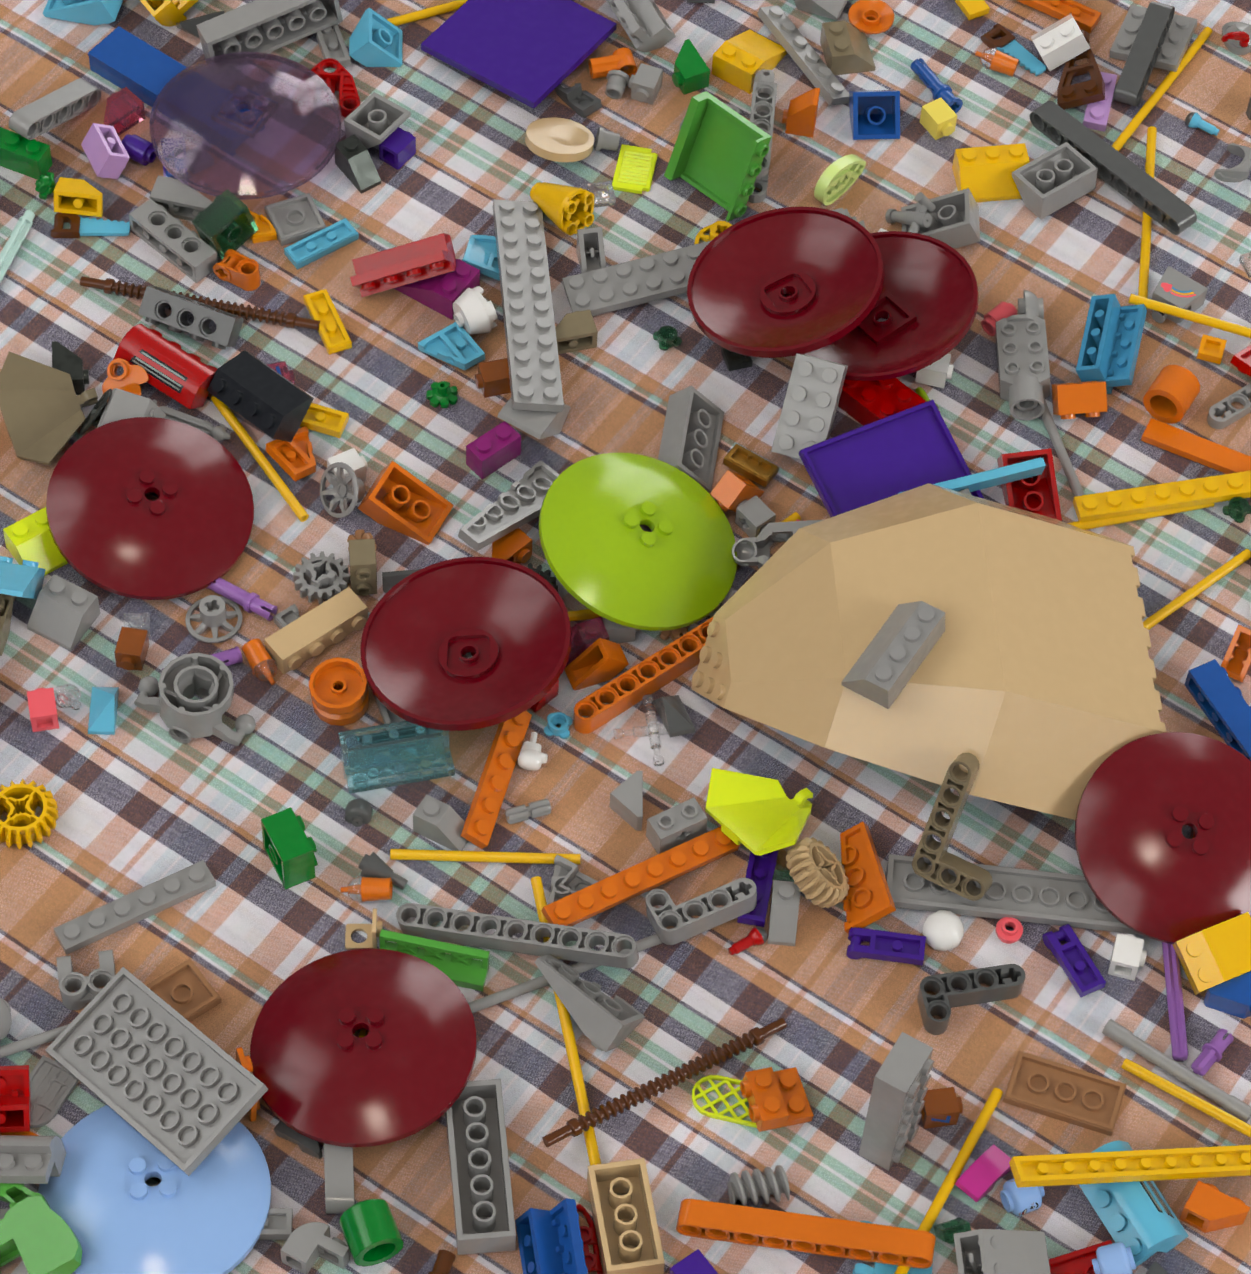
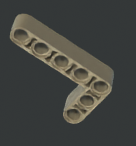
M962 753L952 762L947 770L914 855L912 868L920 877L964 898L976 901L981 899L992 886V876L987 870L947 852L980 766L976 756L971 753ZM959 765H964L967 768L968 773L963 772L960 769ZM950 788L957 790L959 796L954 795ZM941 811L946 812L950 819L943 817ZM932 834L937 835L941 842L936 841ZM923 857L928 858L932 865L927 864ZM948 869L953 870L956 873V876H952L949 873ZM973 881L978 882L981 885V888L976 887L973 884Z

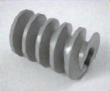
M781 1165L775 1167L774 1173L770 1167H765L763 1175L759 1169H753L752 1177L747 1170L742 1171L741 1178H739L736 1172H733L727 1183L730 1204L736 1205V1201L740 1200L742 1206H747V1201L751 1198L754 1206H757L759 1197L763 1198L765 1204H769L770 1195H773L776 1201L780 1202L781 1193H785L787 1199H790L788 1178Z

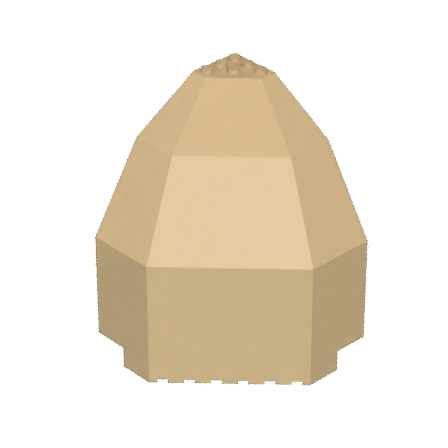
M930 483L799 528L714 614L713 620L707 628L708 636L705 646L700 651V662L697 671L692 677L691 689L722 708L826 749L941 786L952 762L962 753H971L977 757L980 766L969 795L1076 820L1077 808L1088 781L1109 756L1124 745L1139 738L1166 732L1165 723L1160 722L1159 713L1162 711L1160 693L1155 690L1153 683L1157 679L1154 660L1149 659L1148 650L1151 648L1149 631L1143 626L1142 619L1146 617L1143 598L1138 597L1137 589L1140 587L1138 569L1133 567L1132 558L1135 556L1134 547L1054 518ZM923 601L945 612V632L889 709L841 685L843 679L898 604ZM959 765L960 769L963 772L968 773V770L964 765Z

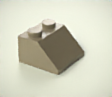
M845 20L822 23L820 45L826 65L834 75L875 71L876 67L865 33L860 32Z

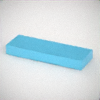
M344 218L284 248V254L298 270L358 240L359 233Z

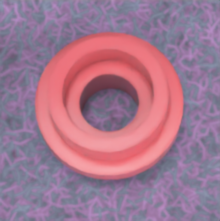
M1004 917L997 922L996 935L1002 942L1011 944L1022 937L1023 926L1015 918ZM1005 927H1011L1014 930L1009 931Z

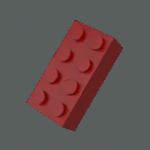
M897 378L879 381L845 379L838 407L864 426L927 401Z

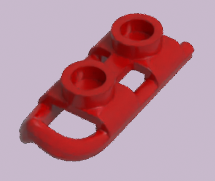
M581 1204L576 1205L577 1212L583 1214L589 1226H580L588 1272L597 1271V1274H603L593 1220L587 1210ZM588 1245H592V1246H593V1253H594V1254H592V1253L589 1252V1246H588Z

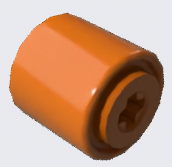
M1179 365L1165 366L1144 395L1143 404L1155 419L1167 424H1175L1181 421L1199 394L1200 383L1197 377L1185 367Z

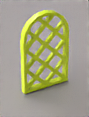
M709 1075L702 1077L695 1083L692 1089V1102L699 1113L710 1118L757 1128L755 1122L742 1120L749 1116V1109L745 1105L748 1100L747 1097L742 1100L737 1092L740 1091V1086L734 1089L731 1083L740 1085L742 1080L720 1075ZM712 1080H719L721 1082L715 1085ZM708 1081L712 1087L703 1091L700 1085ZM727 1084L731 1091L722 1095L718 1088ZM698 1089L700 1093L695 1096V1091ZM715 1090L719 1098L711 1102L706 1094ZM734 1094L738 1102L730 1106L726 1098ZM701 1097L707 1102L703 1107H700L696 1102ZM722 1101L726 1109L718 1113L713 1105ZM741 1105L746 1113L737 1117L733 1109ZM710 1107L711 1110L713 1111V1113L708 1112V1111H705V1110ZM730 1112L733 1117L724 1116V1114Z

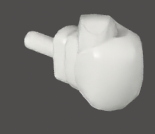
M531 732L530 742L525 741L523 743L517 760L518 765L528 771L539 770L542 764L547 763L548 755L541 752L542 746L536 743L537 732Z

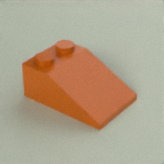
M392 460L381 470L358 506V509L375 522L429 545L454 505Z

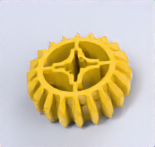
M23 778L20 784H15L12 780L9 787L1 784L0 816L3 811L7 812V820L3 822L0 819V844L6 842L8 848L13 844H17L19 849H21L23 844H27L31 848L34 841L42 844V836L50 837V829H55L56 820H58V806L55 799H53L51 791H46V787L43 784L37 787L34 780L26 784ZM38 806L43 810L40 817L35 816V809Z

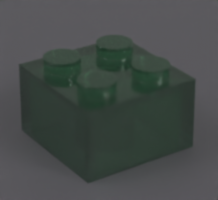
M228 189L218 195L213 203L204 211L199 212L192 221L200 238L217 251V257L221 260L225 257V252L228 249L236 251L259 230L247 205Z

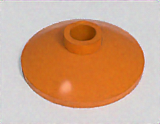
M859 0L850 7L848 19L850 24L860 32L879 34L887 31L893 25L894 12L887 3L881 0Z

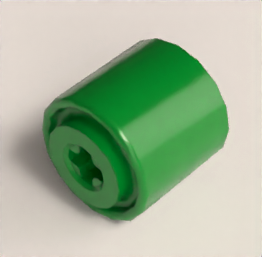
M369 1199L358 1202L341 1215L339 1224L354 1262L358 1266L365 1267L382 1263L395 1256L403 1248V1239L389 1205L385 1200Z

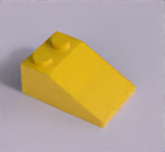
M749 29L726 40L713 54L711 74L751 94L756 73L762 69L773 70L786 56L787 51L783 46Z
M1249 912L1199 931L1173 944L1195 995L1251 971V917Z

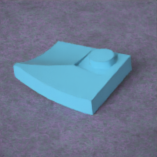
M470 235L462 261L479 269L480 274L500 281L496 237Z

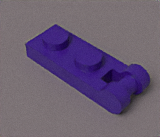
M1069 924L1059 927V930L1054 933L1049 931L1042 935L1045 946L1052 951L1080 998L1105 987L1106 981ZM1061 941L1067 942L1064 945L1060 944Z
M856 927L849 930L848 939L850 940V945L847 947L846 955L850 959L868 958L923 966L926 936ZM867 941L870 944L869 946L861 945V942Z

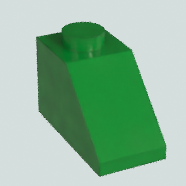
M690 39L684 41L675 61L674 73L672 74L674 85L679 87L684 95L709 87L710 69Z

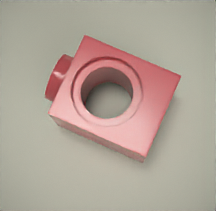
M38 688L33 691H27L32 731L59 729L54 688Z

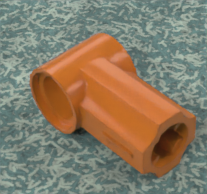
M619 48L612 55L588 59L591 79L607 77L608 72L611 70L623 71L629 77L637 72V66L632 51L629 48Z

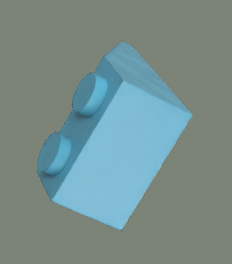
M48 0L43 15L49 18L94 26L115 22L123 0Z
M0 556V594L37 599L39 592L42 590L45 569L38 568V562L23 560L22 565L12 563L13 558Z

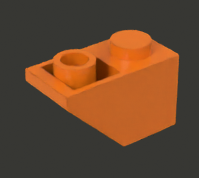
M517 528L492 542V558L504 559L518 564L526 563L532 556L533 540L520 528Z
M1198 1180L1183 1208L1180 1220L1207 1233L1242 1225L1251 1207L1245 1205L1237 1197H1230L1220 1192L1216 1186Z

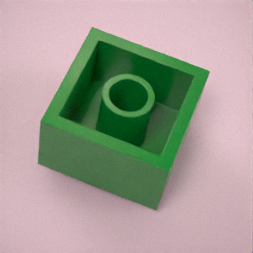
M290 807L261 819L263 848L285 890L315 878V866L318 863L314 852H317L312 837L307 838L304 832L306 829L301 816H296Z

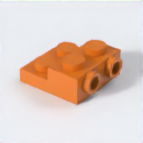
M772 1067L745 1072L743 1080L740 1082V1090L744 1098L747 1097L750 1119L756 1123L759 1132L812 1121L814 1115L796 1067L773 1071Z

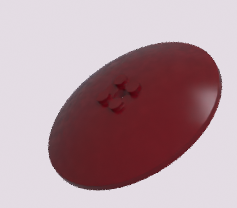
M904 231L870 233L878 244L884 265V283L876 305L862 323L850 333L830 345L805 353V355L847 365L848 369L845 379L854 381H879L905 376L919 371L944 357L967 334L978 309L979 294L974 272L966 259L958 251L938 239L919 233ZM787 293L784 297H789L793 294ZM880 318L887 319L886 321H883V322L877 321V320H879Z
M135 417L114 421L90 431L77 440L64 453L49 481L46 514L49 530L58 550L65 560L88 581L102 589L124 597L142 600H167L190 595L205 589L212 582L215 583L216 579L223 577L236 564L243 554L251 535L254 520V503L250 484L240 464L213 437L193 426L175 420ZM149 492L156 493L159 496V498L157 500L151 501L148 500L145 497V495Z
M1164 732L1145 736L1124 745L1099 766L1088 781L1077 808L1075 843L1083 875L1094 895L1109 913L1133 931L1169 944H1174L1178 940L1246 912H1249L1251 917V761L1234 748L1207 736L1185 732ZM1183 826L1193 828L1195 832L1193 839H1187L1183 836Z
M367 948L342 951L325 956L302 967L280 984L268 998L259 1013L252 1032L250 1044L252 1073L268 1088L262 1099L278 1119L299 1134L315 1141L341 1147L378 1146L402 1140L416 1134L431 1125L451 1108L463 1092L472 1074L476 1059L477 1034L474 1017L466 998L457 985L437 967L413 955L394 950ZM359 1029L369 1031L365 1037L359 1038L354 1036V1033Z

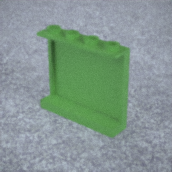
M702 92L691 98L664 176L670 181L681 177L728 211L726 220L729 222L743 216L746 212L747 201L754 191V183L762 170L761 164L769 151L768 145L772 136L709 92Z

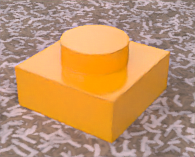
M1203 334L1196 359L1220 364L1227 340Z

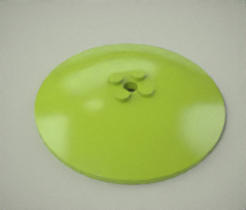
M615 452L594 455L582 459L564 470L554 480L542 502L539 515V536L545 558L559 582L576 600L594 613L612 622L648 631H665L687 627L711 614L722 603L732 586L737 563L732 557V547L735 544V538L728 519L707 490L689 475L668 463L632 453ZM640 525L648 526L651 529V532H645L644 530H642Z

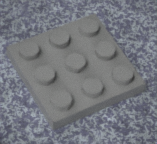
M1135 5L1130 6L1110 49V58L1127 61L1147 8ZM1174 14L1155 63V68L1177 72L1197 27V19Z

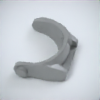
M1230 143L1227 150L1243 160L1235 167L1216 169L1214 176L1224 182H1241L1250 175L1251 148Z

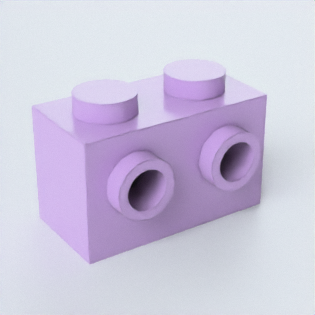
M97 123L91 125L81 146L97 177L118 179L130 157L114 126Z

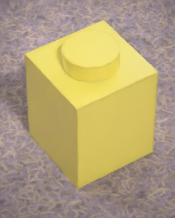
M942 98L922 106L920 123L935 140L949 136L955 131L957 114Z

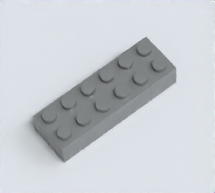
M255 0L196 26L204 56L214 74L217 75L338 24L343 19L338 0Z
M904 1032L901 1033L875 1075L859 1150L860 1156L888 1171L894 1162L898 1164L901 1161L906 1150L904 1146L907 1140L912 1142L919 1129L917 1124L922 1116L920 1112L925 1103L923 1099L927 1093L928 1088L926 1086L931 1077L929 1072L934 1064V1061L931 1060L933 1048Z
M501 1079L468 1081L459 1098L445 1112L457 1255L516 1250V1231Z

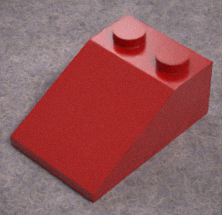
M1052 449L1001 454L997 459L998 468L1040 457L1044 459L1046 465L1041 475L1001 484L1005 504L1062 521Z

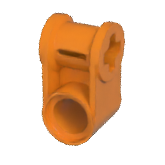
M228 249L221 262L213 266V272L219 279L234 284L245 291L256 290L261 284L257 261L239 254L233 249Z

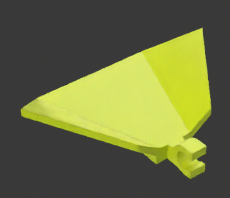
M712 768L705 811L722 825L721 831L735 844H743L754 855L761 856L796 844L811 814L812 803L807 799L813 798V793L808 788L800 790L790 800L776 779Z

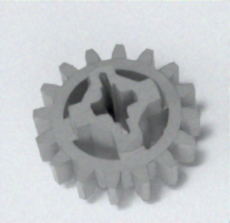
M321 551L318 557L314 553H310L311 559L308 560L303 557L301 558L302 565L296 564L295 566L296 572L293 573L295 590H300L301 598L308 596L310 603L314 599H318V603L322 604L323 599H330L348 588L347 584L350 583L348 566L343 565L342 558L335 560L333 553L329 557H325L324 551Z

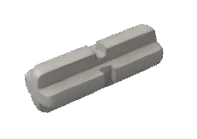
M542 799L528 803V806L523 804L505 810V817L508 824L528 820L530 816L533 819L550 814L551 805L548 799Z

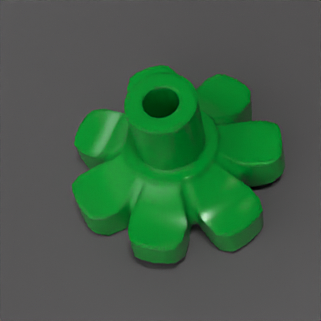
M447 381L433 382L431 390L426 392V398L430 400V405L434 408L438 407L439 404L441 408H448L449 403L451 405L457 403L458 397L455 395L458 394V389L456 386L450 387V383Z

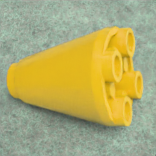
M538 182L532 187L530 198L567 235L576 234L577 229H584L585 226L589 227L593 223L594 194L578 187Z

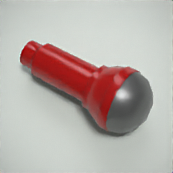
M754 927L745 938L732 944L728 951L731 955H734L751 946L763 945L767 940V933L761 927Z

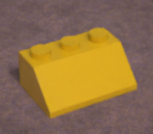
M1025 143L955 149L952 170L957 190L969 188L976 202L1022 199L1012 178V172L1026 165L1030 160Z

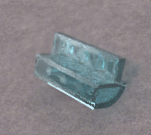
M401 721L338 732L342 768L349 794L455 775L449 747L448 731L430 729L408 721Z

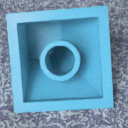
M368 8L349 38V56L365 67L402 66L403 31L371 8Z

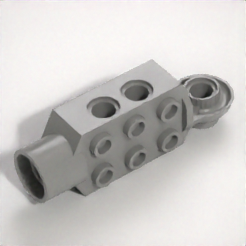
M1024 290L1023 298H1018V315H1012L996 322V353L1000 399L1009 401L1010 414L1014 418L1027 421L1040 417L1045 411L1044 399L1050 396V368L1043 298H1037L1032 292Z

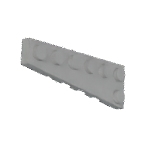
M540 460L524 474L519 482L515 481L506 493H501L497 501L487 505L482 512L466 523L460 529L458 537L475 551H478L537 518L540 515L542 502L547 491L560 474Z

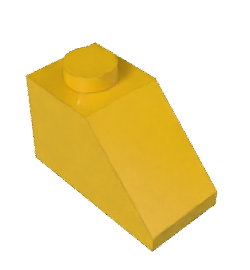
M60 177L54 188V212L102 217L103 193L85 180Z

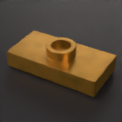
M735 444L722 463L763 487H766L779 470L778 466L738 444Z

